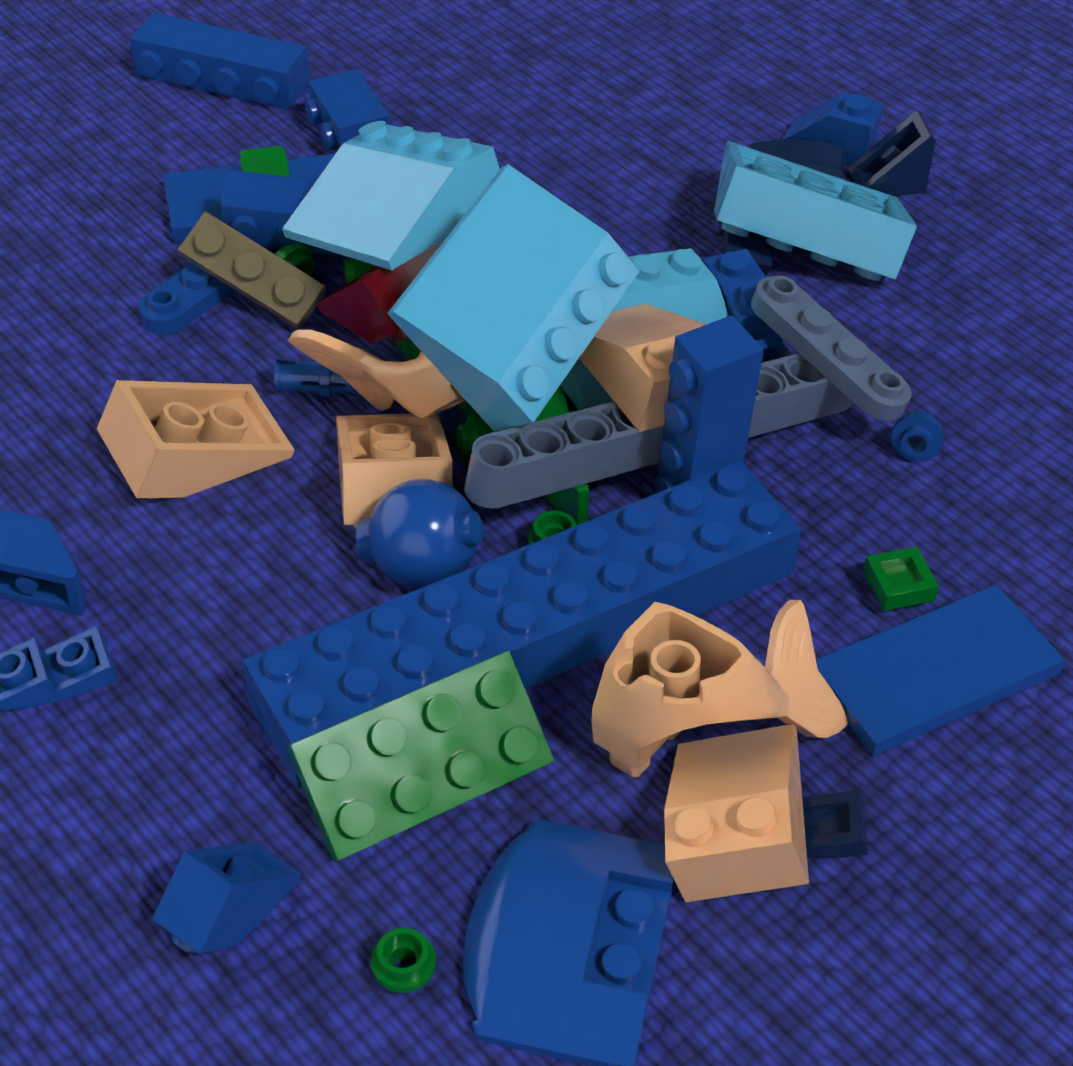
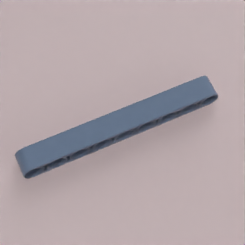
M799 353L763 362L760 368L748 438L843 412L852 408L854 403ZM613 401L534 423L489 433L477 438L473 443L464 491L467 498L474 504L491 509L501 508L654 465L660 461L659 444L662 441L664 426L639 432Z

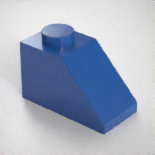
M841 92L796 117L783 139L814 140L841 146L845 153L844 166L849 167L877 143L884 103L870 100L860 94L850 95Z
M0 510V598L82 616L87 607L79 573L50 520L38 518L31 514H19Z
M257 842L184 851L152 920L172 934L171 940L174 944L193 954L202 955L211 951L235 947L297 885L302 873Z

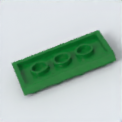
M509 650L286 745L332 860L335 861L346 858L554 762L550 748Z

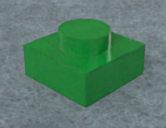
M918 547L866 556L863 572L883 611L936 600L939 585Z

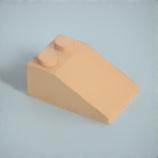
M648 304L615 310L611 312L579 359L639 432L664 426L665 421L664 405L668 398L669 366L672 363L675 336L707 324Z
M116 380L97 427V431L136 498H184L292 457L295 451L252 384Z
M415 414L336 416L344 525H354L357 528L361 519L371 517L376 503L388 490L405 481L432 479L452 487V457L439 415H432L423 419Z
M795 724L678 744L664 807L665 862L685 903L809 884L798 738Z

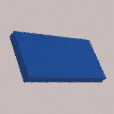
M335 154L287 159L290 177L317 180ZM241 165L163 174L173 242L184 241L205 211L220 220L226 169L241 171Z
M997 584L816 659L818 671L844 708L849 727L872 756L1062 673L1066 662Z

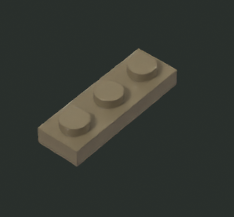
M206 211L178 248V252L183 258L298 330H301L317 307V303L321 301L327 292L325 285Z

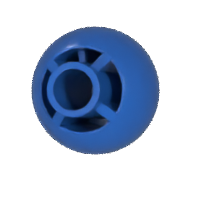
M413 479L400 483L388 490L376 503L371 517L359 521L356 528V545L360 557L365 562H376L379 569L389 579L408 588L420 589L465 571L473 559L477 545L482 541L483 527L479 514L472 510L468 501L456 489L437 480Z

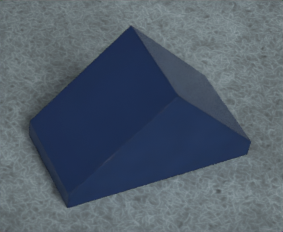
M916 110L847 168L854 183L892 196L926 193L936 140L923 115Z

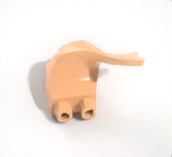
M296 330L288 339L298 350L340 375L371 405L381 412L390 408L394 400H396L407 411L423 419L466 402L463 396L422 351L417 358L409 361H383L359 347L314 330Z
M788 600L778 611L770 631L765 667L740 641L727 632L671 605L654 602L624 632L605 663L592 707L593 742L609 752L611 765L631 777H639L650 765V757L666 740H674L682 730L706 724L777 717L787 725L795 724L796 730L806 737L828 738L844 729L848 725V719L837 696L818 671L808 617L801 600Z

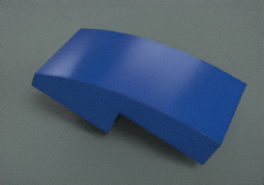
M97 626L90 628L45 650L34 637L1 652L0 710L21 709L61 701L119 680L106 639Z

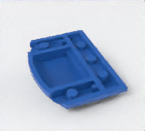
M535 819L526 827L522 834L510 842L495 861L480 888L470 915L463 954L464 994L468 996L477 1020L472 1021V1029L477 1041L589 1066L636 1065L675 882L665 862V844L542 819Z

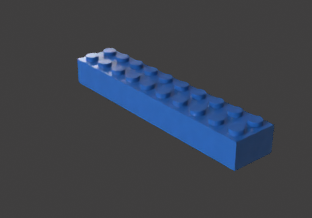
M740 460L243 659L249 705L296 786L300 787L302 784L286 745L508 650L524 688L532 687L613 652L624 632L654 602L671 605L697 616L794 574L801 528Z

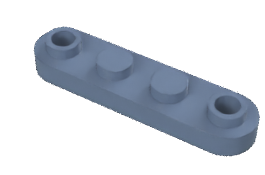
M778 275L765 277L758 282L751 299V307L759 318L864 413L883 421L896 420L903 415L911 399L912 392L910 386L900 374L882 361L865 343L856 338L792 279Z

